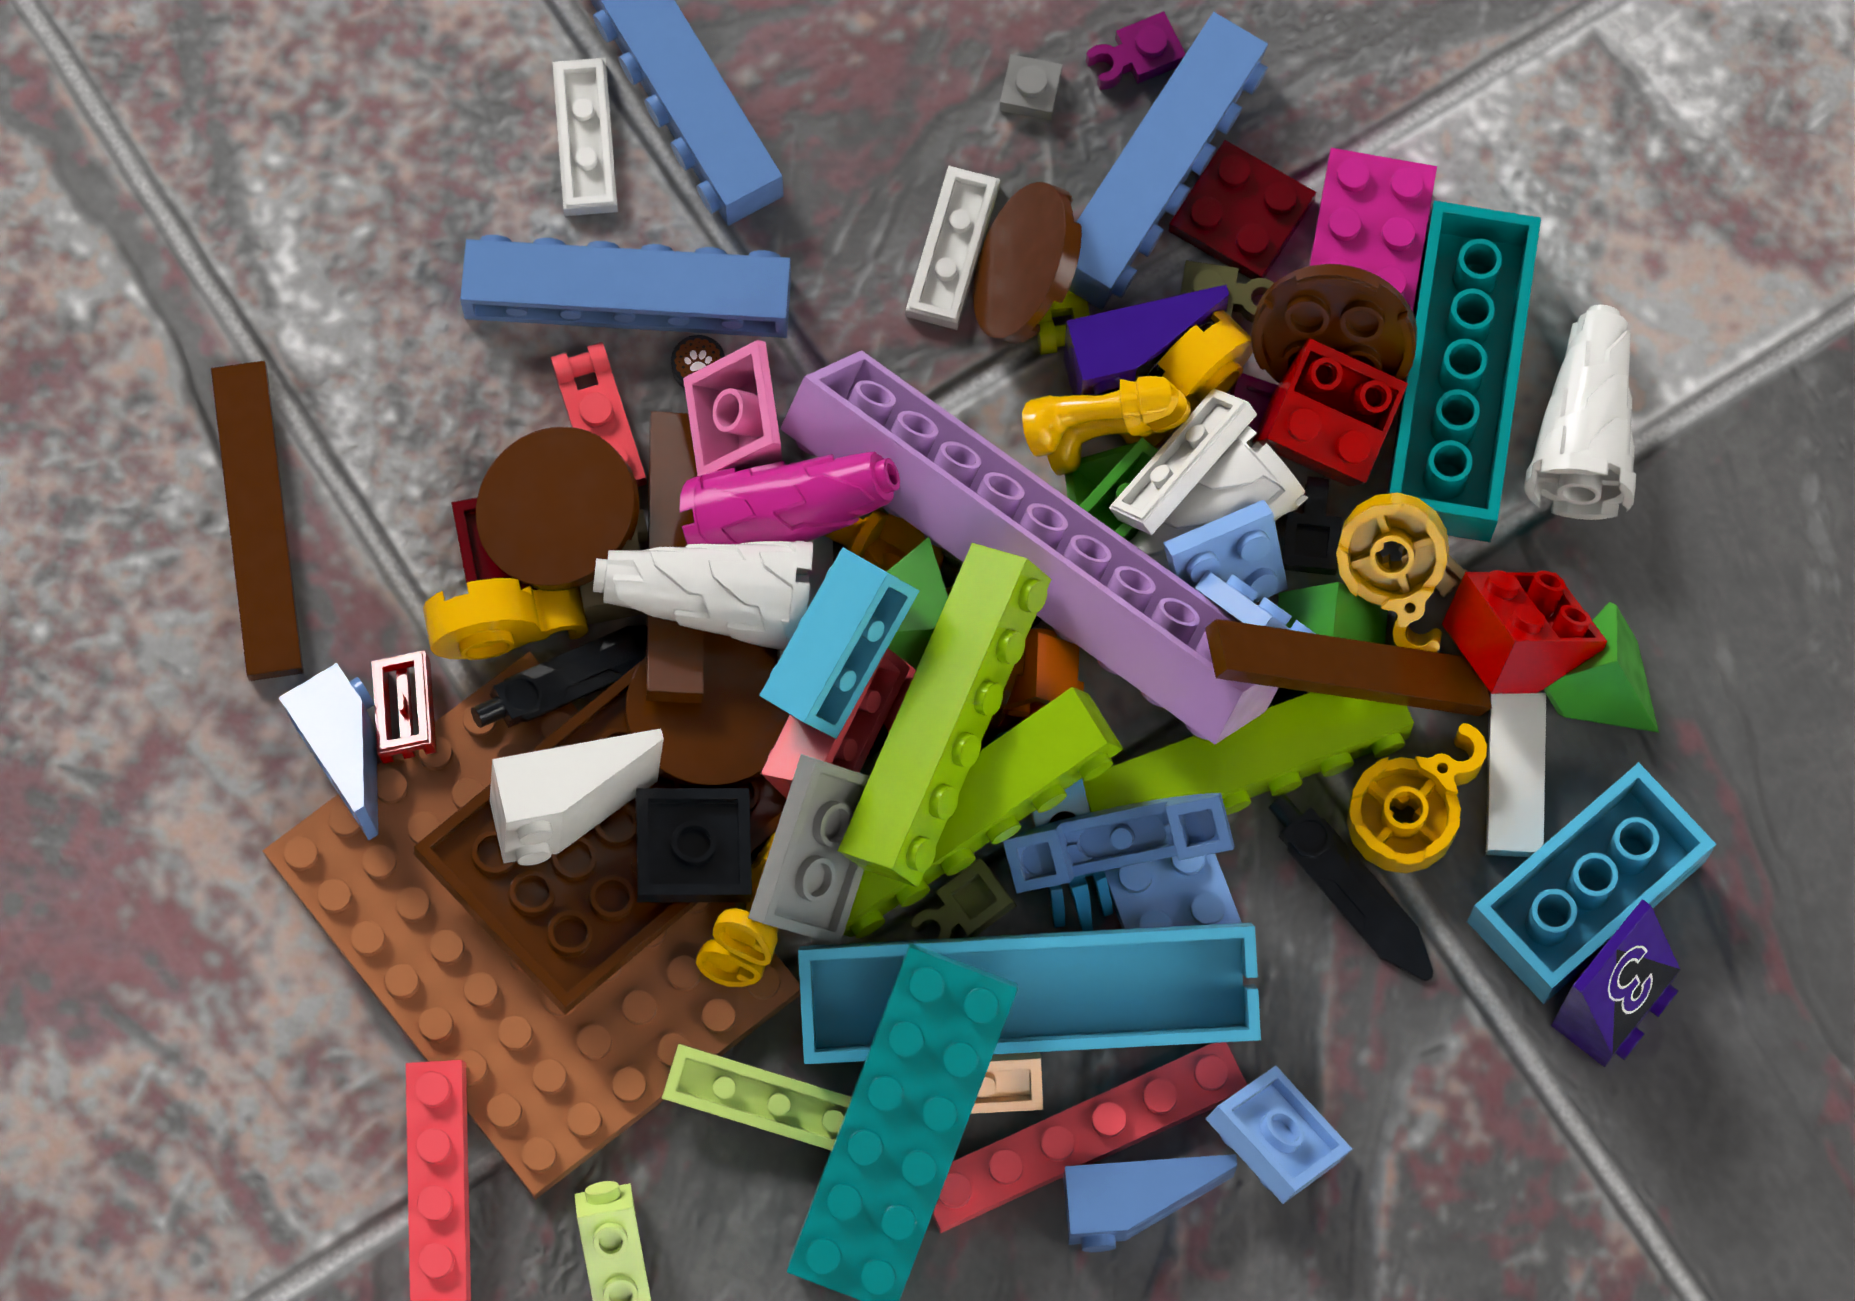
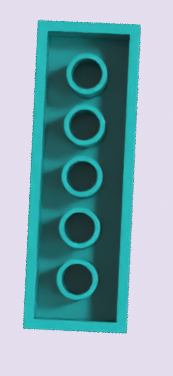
M1434 201L1427 225L1414 310L1417 325L1416 352L1413 365L1404 379L1408 385L1400 403L1387 494L1398 492L1421 499L1437 512L1447 529L1448 536L1491 542L1499 517L1541 217Z
M912 943L909 944L790 1257L787 1273L860 1301H900L1018 990L1017 983Z

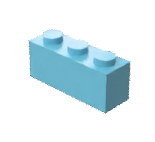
M842 547L833 565L827 571L825 579L805 615L800 619L797 629L778 663L772 669L770 677L759 696L809 726L837 739L920 590Z

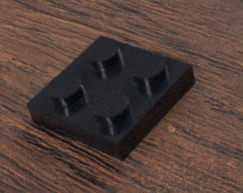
M636 788L637 902H751L752 872L749 788Z

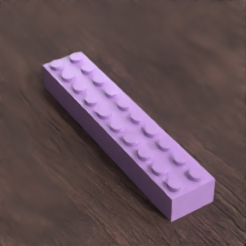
M862 350L804 376L780 430L796 440L801 450L818 457L833 454L834 459L874 451L884 459L890 458L897 467L900 487L894 491L893 500L882 506L888 513L903 518L924 534L925 539L929 537L932 545L946 549L962 562H964L972 543L1029 559L1052 579L1047 589L1046 602L1036 615L1052 626L1054 632L1060 638L1077 644L1096 658L1098 664L1104 670L1121 676L1139 689L1148 702L1165 708L1183 721L1187 729L1195 736L1209 740L1215 745L1266 712L1279 687L1216 679L1205 628L1216 619L1234 622L1241 621Z

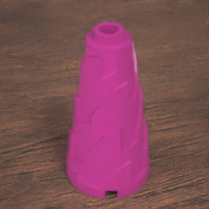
M875 451L852 454L835 459L834 455L831 454L787 465L784 461H779L737 471L736 468L706 473L687 480L682 487L680 513L692 509L694 523L684 525L682 529L687 545L741 544L759 541L809 542L853 525L859 521L860 516L890 503L894 498V491L900 487V477L894 462L890 458L884 459Z

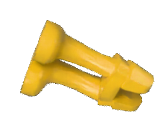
M1142 376L1138 377L1135 382L1120 379V390L1108 394L1048 395L1031 399L1025 403L1023 408L1022 423L1026 442L1032 454L1036 457L1047 455L1052 470L1056 475L1061 476L1073 473L1080 466L1082 444L1084 442L1109 434H1131L1132 436L1146 437L1153 433L1166 432L1180 426L1190 417L1191 405L1186 396L1177 390L1165 377Z
M775 833L766 841L751 866V902H746L745 910L733 908L723 911L718 916L713 927L712 935L715 939H710L704 943L696 957L698 969L715 983L727 987H744L755 984L761 979L765 965L770 964L778 942V928L749 919L748 916Z

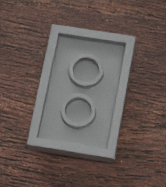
M801 754L748 916L749 919L840 945L864 869L837 850L870 776Z

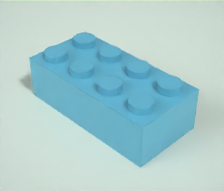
M1638 762L1477 902L1472 909L1467 923L1533 994L1545 1004L1594 960L1642 899L1654 908L1707 861L1716 843Z

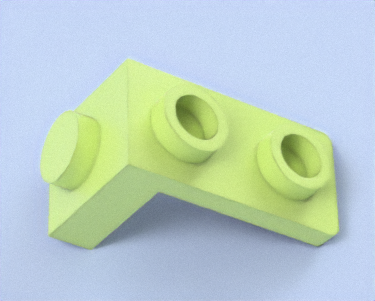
M603 1181L588 1186L585 1192L574 1194L577 1221L592 1300L651 1301L631 1183L619 1185L614 1181Z

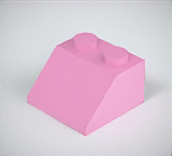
M756 340L683 378L697 476L730 468H736L737 471L782 461L781 441L765 341Z

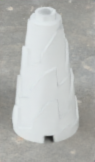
M1591 306L1586 313L1580 315L1577 322L1572 324L1565 359L1558 373L1552 396L1545 411L1533 460L1526 470L1524 492L1528 499L1539 508L1541 495L1553 500L1551 513L1559 516L1583 520L1613 518L1618 516L1619 503H1622L1627 508V511L1634 503L1636 489V473L1633 472L1635 446L1631 432L1632 396L1629 389L1631 332L1627 330L1628 322L1612 306Z
M1247 426L1153 535L1139 530L1129 542L1169 570L1163 542L1261 500H1265L1273 512L1274 520L1276 521L1284 514L1295 511L1308 497L1304 495L1305 490L1294 474L1267 443L1264 446L1259 442H1256L1254 445L1252 444L1250 439L1257 433Z
M759 541L741 544H688L686 547H656L646 550H608V560L596 558L593 592L604 593L603 603L636 609L652 617L677 621L680 626L731 636V638L746 643L784 651L796 631L800 619L808 609L810 583L809 576L807 575L808 569L812 570L813 543L804 541Z

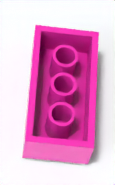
M1331 148L1309 266L1341 264L1369 271L1396 288L1405 298L1413 312L1437 166Z

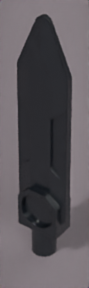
M647 625L626 626L504 679L503 682L493 686L490 693L492 699L471 708L474 722L479 728H482L503 718L508 728L521 722L533 720L614 684L646 657Z
M1286 794L1276 799L1268 809L1285 827L1281 831L1279 838L1285 843L1287 851L1381 959L1421 980H1430L1434 974L1419 928L1325 819L1320 818L1311 807L1302 814Z

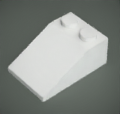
M661 728L492 759L490 805L503 864L517 861L520 865L528 866L548 860L552 854L563 851L634 799L636 788H649L658 781L664 740Z

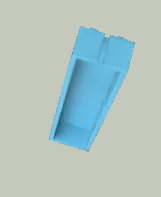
M1251 922L840 945L800 946L798 949L804 1064L861 1062L866 1060L910 943L1017 983L1018 990L994 1054L1261 1040L1259 991L1254 984L1243 985V975L1246 978H1258L1255 926Z

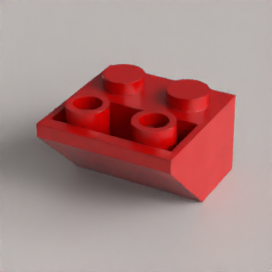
M1309 338L1273 392L1252 443L1259 442L1263 446L1267 443L1276 454L1348 487L1366 484L1408 383Z
M1494 570L1491 572H1465L1442 623L1491 694L1539 693L1601 652L1607 643L1605 637L1591 620L1590 615L1582 608L1567 588L1564 580L1557 573L1549 571L1505 572Z

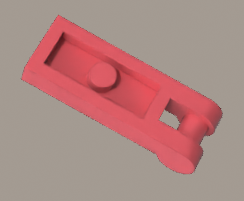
M603 342L587 346L588 352L568 357L566 353L550 357L571 427L592 432L607 441L628 463L636 479L637 487L646 485V475ZM594 373L598 385L578 390L574 378Z

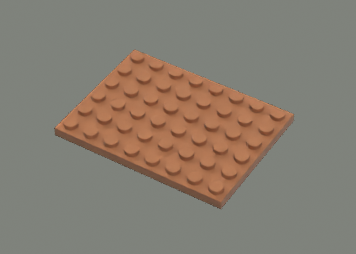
M529 651L435 721L437 753L426 755L424 750L421 749L415 751V757L404 759L402 754L393 755L394 762L384 764L380 762L377 765L379 835L368 840L339 794H337L262 851L426 1062L463 1060L466 1062L467 1114L536 1200L665 1100L662 1099V1095L678 1044L722 1056L799 997L800 983L775 952L770 964L765 965L761 979L755 984L744 987H727L707 978L696 965L698 952L704 943L710 939H715L712 934L718 916L725 910L738 907L734 902H699L564 1015L415 857L414 846L491 784L492 759L529 753L579 712L572 703H569L533 720L521 722L508 728L503 718L482 728L476 725L471 714V708L492 699L490 693L494 685L503 682L504 679L540 664Z

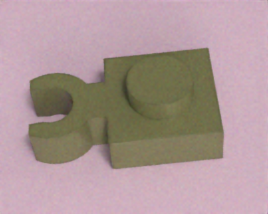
M1186 260L1180 295L1227 285L1229 299L1226 313L1231 317L1232 311L1240 312L1245 319L1253 323L1257 306L1253 304L1251 299L1257 295H1264L1274 282L1265 278H1256L1246 284L1237 283L1239 268Z
M980 858L936 891L945 903L944 906L938 910L926 909L919 912L912 919L911 925L920 932L929 924H939L941 931L937 939L955 938V932L960 928H963L969 937H976L1017 905L987 864Z

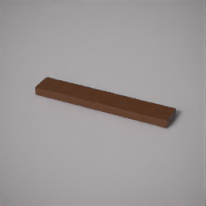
M265 361L211 368L247 677L249 681L304 674L267 365Z
M651 411L649 421L648 549L656 547H686L687 542L682 526L694 523L692 509L680 513L682 487L687 480L697 477L688 413ZM647 615L646 701L702 704L704 694V631L680 626L677 621Z
M1221 619L1214 620L1205 628L1216 679L1473 716H1482L1492 708L1487 687L1464 656Z

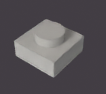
M1010 54L999 111L1052 121L1063 64Z

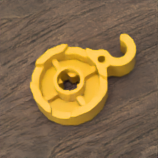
M1224 310L1216 311L1212 314L1211 319L1215 324L1204 332L1197 325L1190 328L1158 363L1165 371L1162 377L1168 379L1189 400L1191 413L1212 389L1215 388L1227 393L1241 376L1243 366L1253 352L1251 337ZM1175 428L1163 433H1153L1143 438L1155 448H1158ZM1119 434L1128 444L1137 442L1142 437L1132 436L1131 434Z
M1398 492L1375 495L1357 505L1344 522L1336 552L1339 575L1350 593L1357 597L1358 594L1367 602L1381 605V609L1396 613L1393 627V638L1396 646L1438 652L1442 637L1440 629L1434 628L1426 634H1417L1408 625L1424 615L1427 599L1432 595L1434 588L1443 578L1449 556L1447 529L1437 512L1417 497ZM1394 541L1405 547L1402 552V560L1391 561L1390 554L1384 557L1381 556L1380 551L1384 549L1386 542Z
M514 578L476 580L466 583L467 594L445 600V595L441 591L425 601L423 607L430 649L436 656L447 659H489L508 653L528 643L544 640L559 631L568 630L570 639L581 638L588 632L579 587L547 591L533 590L531 586H528L521 590L519 580Z
M1463 723L1459 726L1454 744L1456 747L1465 750L1469 755V759L1466 761H1456L1443 753L1429 758L1415 756V759L1399 757L1388 760L1389 757L1380 759L1362 773L1353 788L1349 800L1347 826L1352 843L1367 861L1386 871L1410 873L1427 869L1446 854L1460 826L1461 807L1457 796V786L1468 784L1475 779L1486 758L1487 744L1484 736L1477 728ZM1409 805L1415 810L1412 820L1415 822L1409 824L1396 821L1393 818L1394 812L1390 808L1395 806L1397 809L1403 810Z

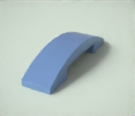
M1221 793L1176 796L1104 809L1016 833L1003 841L1016 893L1070 883L1075 876L1177 856L1178 861L1233 850L1235 847Z

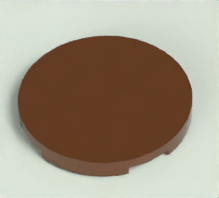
M1035 182L1026 185L1008 200L989 229L978 258L973 286L975 316L980 328L988 336L1011 344L1027 341L1040 332V324L1038 323L1048 312L1053 302L1061 303L1065 299L1077 268L1082 238V226L1074 222L1071 206L1073 201L1072 195L1066 190L1045 182Z
M1320 264L1304 267L1285 275L1265 292L1255 311L1251 344L1254 357L1260 369H1265L1278 383H1280L1309 338L1404 381L1415 358L1417 325L1414 314L1405 298L1396 288L1381 277L1353 266Z
M550 427L529 433L508 446L495 459L484 476L476 503V524L479 538L492 561L507 575L518 579L519 582L526 586L540 590L559 591L585 585L594 580L596 558L608 560V550H622L627 540H632L639 517L640 500L636 479L628 463L607 441L592 432L574 427Z
M704 631V694L702 704L646 701L645 657L635 670L627 692L625 708L628 734L661 728L664 740L658 776L664 780L669 778L677 783L694 788H740L750 784L762 776L761 772L767 762L769 753L774 748L790 715L759 696L777 662L758 645L746 643L731 638V636Z

